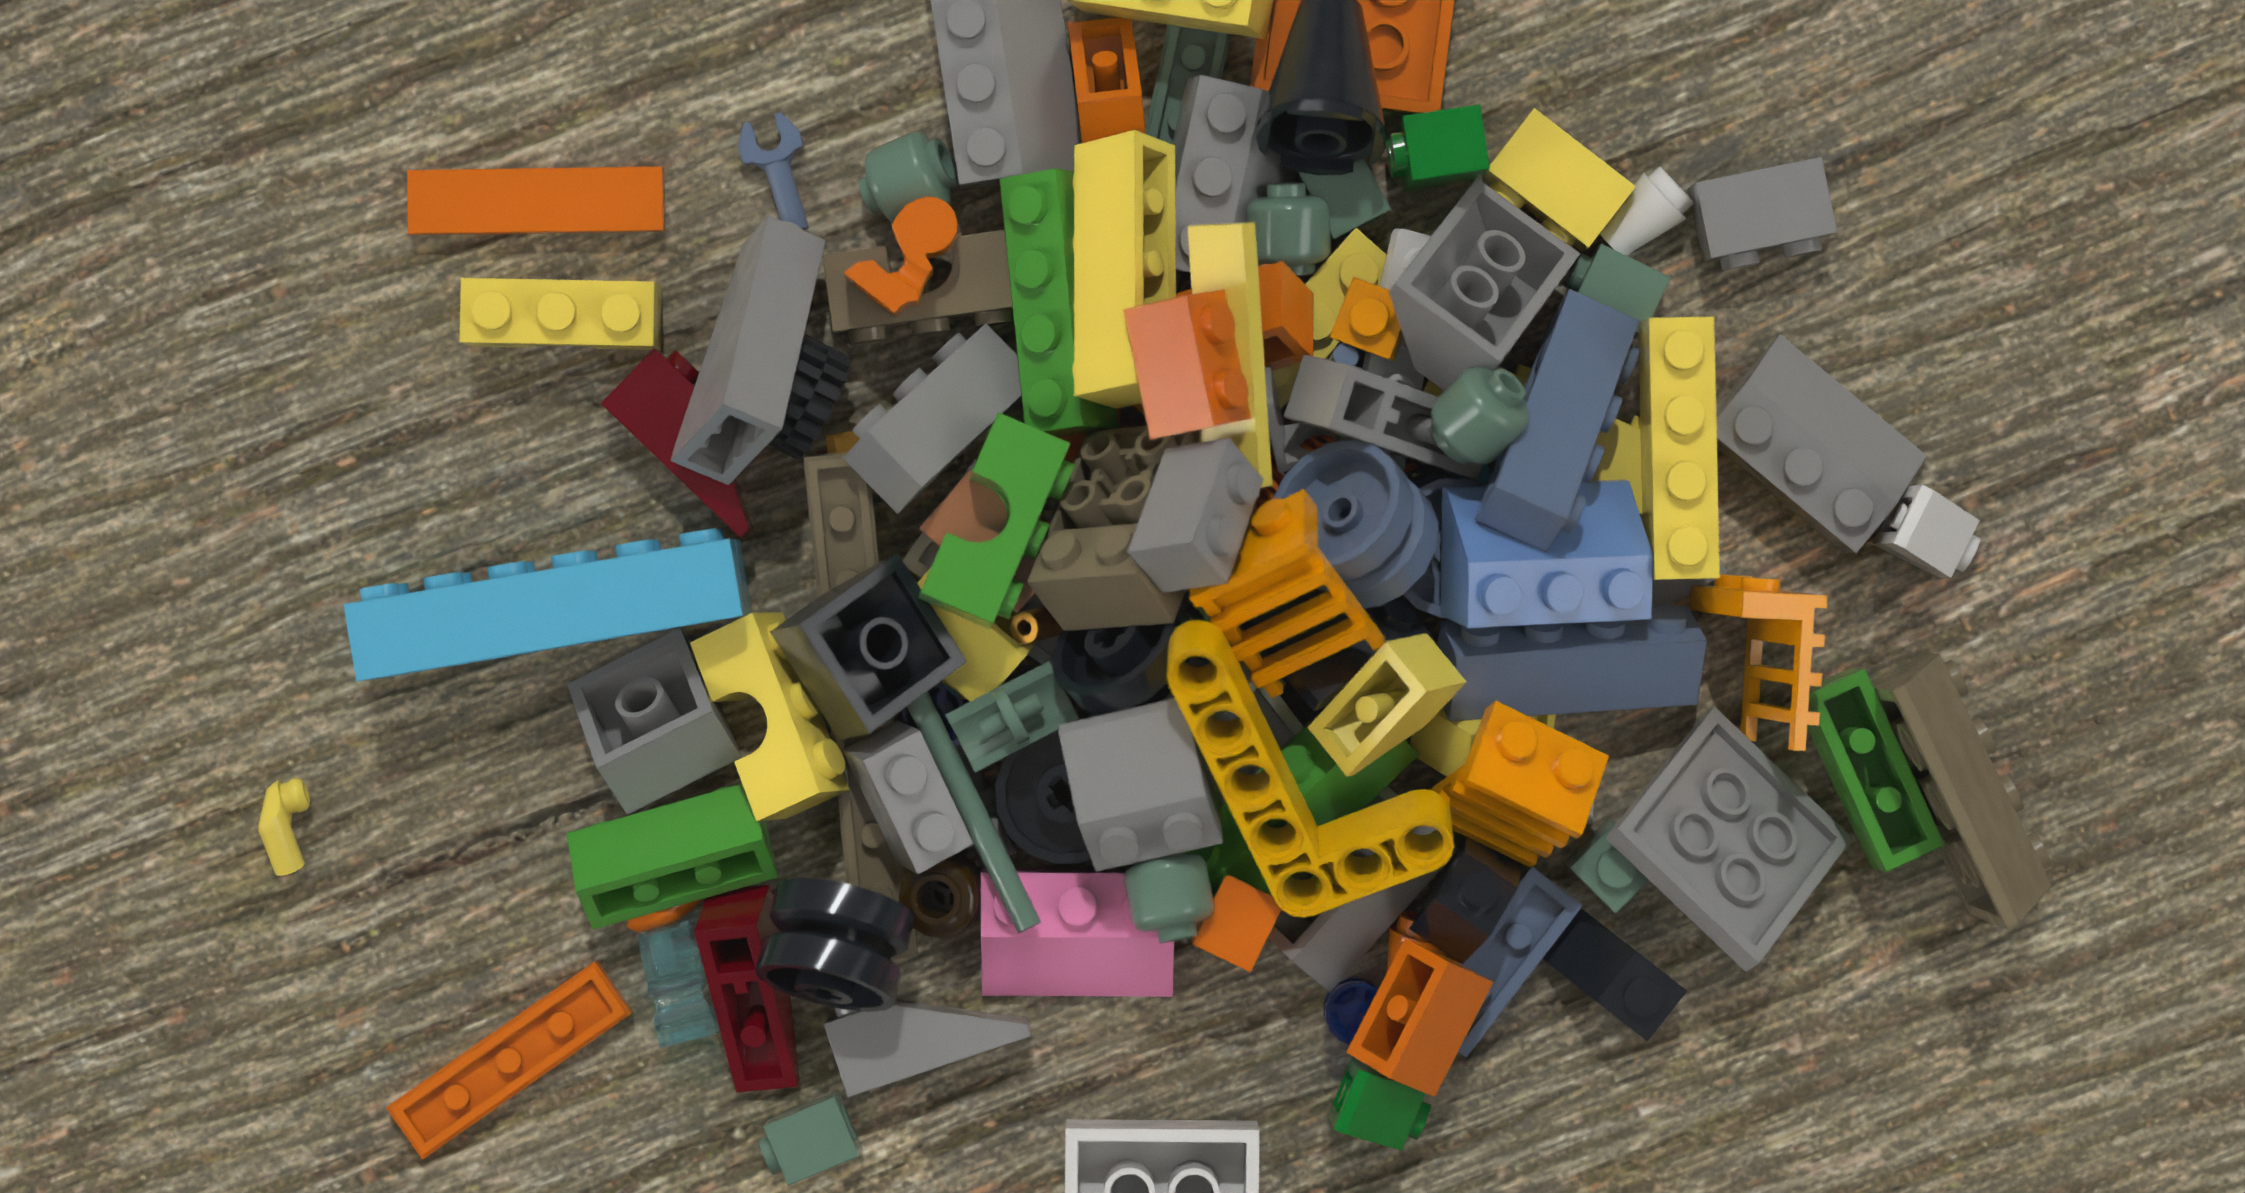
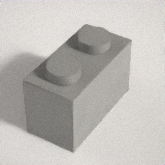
M1822 157L1701 181L1688 188L1689 197L1694 202L1691 207L1702 261L1705 263L1720 259L1722 271L1760 263L1758 251L1782 247L1784 258L1821 251L1820 239L1837 233Z
M1230 438L1166 448L1127 553L1162 593L1227 584L1259 495L1263 478Z
M898 720L843 750L897 863L916 874H920L974 844L920 730Z

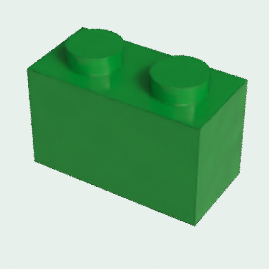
M1480 104L1402 116L1395 128V133L1390 134V140H1386V153L1391 178L1402 177L1404 192L1475 181L1476 178L1480 180L1490 169Z

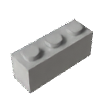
M984 324L968 340L959 332L954 335L932 357V360L938 365L933 372L927 375L921 368H918L893 392L892 395L899 402L891 410L887 411L881 404H878L852 430L859 440L843 459L897 514L992 427L998 412L1005 415L1022 398L1018 356L987 324Z

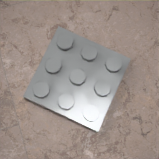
M1713 707L1701 716L1605 837L1745 972L1761 962L1853 839L1716 707Z

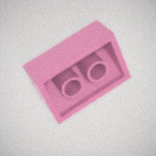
M1015 868L1041 920L1040 924L1019 934L987 869H982V996L1173 997L1174 941L1160 943L1157 931L1143 932L1134 926L1124 882V874L1129 868H1110L1097 872L1095 868Z

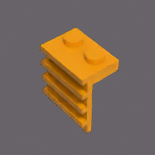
M1305 489L1284 499L1270 500L1260 506L1255 513L1251 514L1227 584L1190 589L1189 599L1196 608L1202 606L1210 617V623L1219 627L1226 636L1237 661L1243 660L1250 669L1252 682L1258 689L1263 687L1271 698L1283 693V685L1279 681L1282 677L1364 639L1373 651L1381 648L1385 643L1383 634L1319 549L1318 507ZM1324 584L1329 590L1243 632L1238 627L1239 624ZM1343 612L1349 617L1265 658H1262L1258 653Z
M1720 574V578H1714V586L1691 585L1689 606L1691 611L1747 618L1740 731L1750 741H1757L1758 718L1790 723L1788 750L1806 751L1807 725H1819L1820 712L1808 710L1810 686L1822 687L1823 675L1822 673L1811 672L1812 647L1824 648L1825 634L1813 633L1815 608H1827L1828 595L1780 590L1781 579L1757 578L1746 575ZM1763 641L1794 645L1793 669L1762 665ZM1767 680L1792 684L1791 707L1759 703L1760 681Z
M1495 700L1485 708L1466 764L1429 790L1442 795L1448 802L1454 831L1531 868L1536 864L1539 855L1545 858L1550 856L1554 845L1563 848L1567 845L1570 835L1575 838L1582 836L1609 755Z

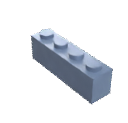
M1568 290L1548 322L1524 386L1526 394L1523 399L1529 411L1527 428L1519 437L1511 442L1508 449L1496 460L1475 520L1545 552L1560 530L1569 534L1573 531L1586 503V497L1577 494L1581 481L1586 483L1591 481L1605 448L1595 444L1600 431L1603 433L1609 431L1622 403V398L1613 394L1617 382L1623 385L1626 383L1640 353V349L1631 346L1639 320L1576 291Z
M1667 603L1652 606V619L1480 628H1466L1451 620L1440 621L1438 647L1466 680V684L1443 708L1449 721L1482 719L1485 708L1495 700L1527 716L1697 705L1707 640L1688 605L1677 606Z

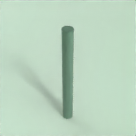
M927 691L909 704L907 708L928 746L1018 934L1040 924L1041 920Z

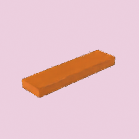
M662 166L407 170L408 234L414 236L665 232L664 168Z
M596 960L391 1103L386 1109L423 1160L634 1011L602 965Z

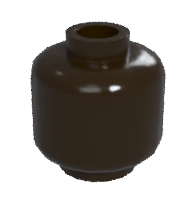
M956 853L920 874H916L908 869L900 883L898 900L913 912L915 918L913 929L925 936L942 939L958 935L978 920L981 915V871L973 861L962 854Z

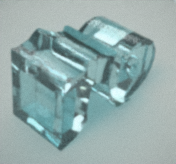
M689 919L681 921L677 927L653 933L649 930L639 932V948L648 982V995L655 1001L657 1010L654 1016V1025L659 1047L663 1048L721 1033L714 1006H711L705 1000L703 989L707 985V979L691 921Z

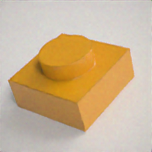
M1353 276L1330 338L1394 362L1404 336L1389 294L1390 290Z

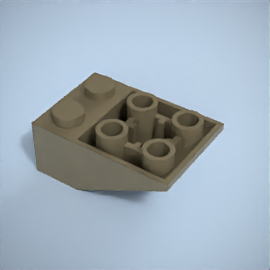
M1148 426L1090 431L1086 433L1075 460L1074 469L1059 500L1027 581L1064 631L1174 623L1186 589L1162 593L1127 551L1165 449L1199 443V430L1151 440Z

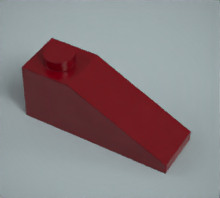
M654 348L601 404L739 537L746 538L754 528L736 478L727 485L671 461L673 449L699 371L676 349L666 357L661 351Z
M770 884L743 887L707 897L694 930L736 1093L798 1087L800 1081L790 995L770 987L760 980L755 972L763 939L771 934L781 932L772 923L769 916L773 902Z

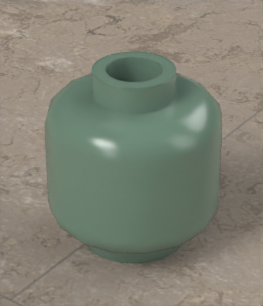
M913 131L880 145L867 154L865 158L866 176L859 180V188L869 210L873 214L882 212L893 222L905 205L922 197H937L949 204L952 199V187L956 186L959 180L956 165L946 145L938 138L931 140L927 135Z
M1305 182L1267 184V197L1254 199L1247 205L1246 222H1255L1258 265L1274 264L1283 261L1296 275H1307L1316 273V263H1320L1329 257L1331 253L1329 205L1320 196L1306 195Z
M1473 366L1464 370L1433 404L1431 410L1434 426L1432 434L1437 445L1445 454L1462 464H1469L1471 462L1489 464L1495 461L1508 449L1511 442L1519 437L1527 428L1529 411L1523 399L1526 394L1524 387L1514 375L1504 369H1496L1492 372L1484 367Z
M1186 851L1141 861L1127 869L1124 874V882L1134 926L1143 932L1157 931L1160 943L1198 936L1196 923L1207 920L1214 912V901L1204 858L1194 853L1187 854Z

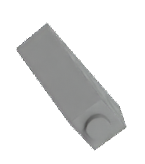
M1303 354L1284 417L1346 439L1374 444L1383 451L1470 479L1477 480L1482 464L1459 463L1445 454L1437 445L1432 434L1434 426L1431 410L1438 397L1348 364Z
M898 999L895 1000L893 1007L885 1011L867 1012L835 1008L837 1015L827 1018L824 1023L848 1097L1031 1037L1032 1033L1028 1018Z

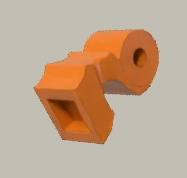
M926 196L910 202L904 206L891 225L892 231L904 257V265L897 272L887 273L874 260L857 262L844 272L845 279L895 318L906 308L920 304L923 290L933 275V267L928 258L944 255L952 248L957 238L958 223L955 212L947 202L937 197Z

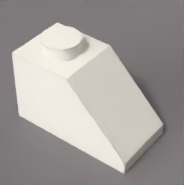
M1924 485L1908 486L1897 505L1883 520L1872 545L1938 578H1951L1955 569L1964 572L1972 561L1980 543V538L1973 535L1980 520Z

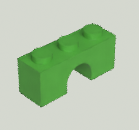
M997 413L969 480L991 489L1001 498L1006 509L1005 528L998 536L986 542H970L946 532L918 599L988 629L993 625L997 615L1009 620L1024 583L1013 579L1022 555L1033 560L1035 559L1049 527V523L1038 519L1048 495L1058 500L1061 499L1075 464L1064 460L1070 446L1069 442L1002 413Z

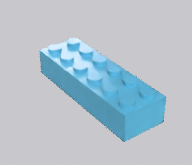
M714 528L679 534L681 547L662 550L660 540L649 539L615 545L617 558L599 561L597 551L585 550L551 556L553 569L536 571L534 561H520L487 567L489 580L473 582L471 572H455L423 578L424 591L410 593L408 583H391L359 589L360 602L343 604L356 682L744 617L753 612L741 542L737 539H724L723 529L718 530Z

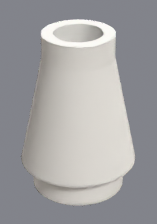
M1660 166L1649 176L1643 172L1635 183V189L1600 233L1603 239L1615 251L1629 256L1636 249L1686 220L1687 218L1683 213L1694 204L1691 198Z

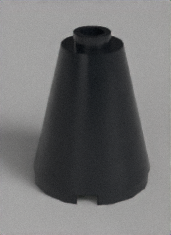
M1301 0L1257 123L1256 140L1259 151L1266 156L1268 147L1281 155L1280 166L1292 171L1313 175H1342L1353 172L1354 161L1369 156V166L1379 161L1386 150L1387 133L1363 8L1357 0Z

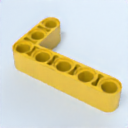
M1201 620L1185 622L1175 629L1170 636L1168 645L1167 678L1170 689L1275 902L1284 912L1297 917L1314 916L1432 872L1447 863L1452 856L1454 848L1450 806L1442 795L1432 790L1419 789L1409 791L1317 826L1226 636L1219 627ZM1198 655L1204 656L1212 662L1207 666L1193 667L1184 663L1183 660ZM1225 710L1237 714L1238 717L1230 721H1219L1210 715L1217 711ZM1246 765H1256L1264 770L1258 774L1248 775L1239 772L1237 769ZM1278 818L1288 821L1289 824L1284 827L1275 828L1265 825L1264 822ZM1419 826H1430L1436 829L1432 833L1425 835L1411 832L1412 829ZM1358 849H1369L1375 852L1373 855L1363 858L1350 854ZM1303 871L1312 873L1315 876L1306 880H1298L1290 875Z

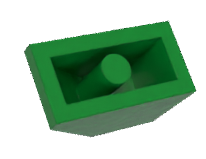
M1351 1056L1329 1109L1328 1117L1333 1129L1402 1151L1407 1137L1416 1140L1420 1137L1427 1121L1431 1104L1423 1101L1424 1092L1389 1079Z

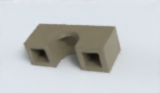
M1005 230L957 236L951 248L953 262L947 280L939 288L922 293L918 306L906 308L896 318L845 279L844 272L854 264L868 260H874L887 273L892 272L889 250L886 246L822 255L833 332L836 335L848 334L849 344L852 345L887 340L886 328L911 325L912 336L950 331V319L974 316L976 327H982L984 324L993 326L1014 322Z

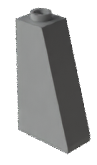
M768 215L743 243L673 449L672 462L729 485L782 430L826 240L804 231L792 222L781 221Z

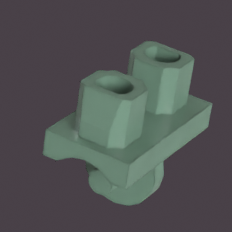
M1050 661L946 714L975 773L1058 731L1059 725L1079 720L1063 686L1054 677Z

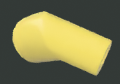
M292 778L284 783L279 779L272 783L265 793L258 831L274 873L277 876L291 874L305 865L291 828L292 813L306 811L311 802L306 783L300 778Z

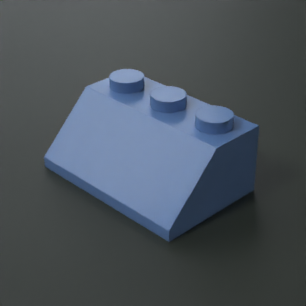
M1624 479L1590 481L1589 483L1581 481L1577 494L1586 497V503L1581 516L1570 534L1560 530L1546 552L1475 520L1487 485L1442 487L1441 616L1466 628L1652 619L1653 553L1629 481Z

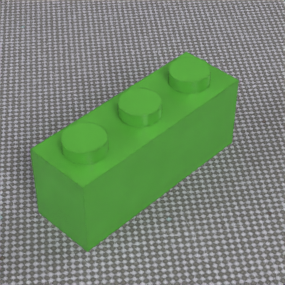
M1849 668L1822 680V687L1810 686L1808 710L1820 712L1819 725H1807V728L1870 868L1888 872L1944 846V842L1866 669Z
M743 784L723 787L714 792L671 804L659 805L647 811L611 821L599 822L590 827L566 833L576 894L593 930L778 878L767 821L756 822Z

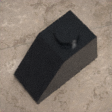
M1463 836L1457 846L1458 851L1448 861L1409 927L1410 930L1461 964L1491 936L1518 889L1522 863L1466 836Z
M1582 908L1542 958L1647 1042L1687 992V990Z

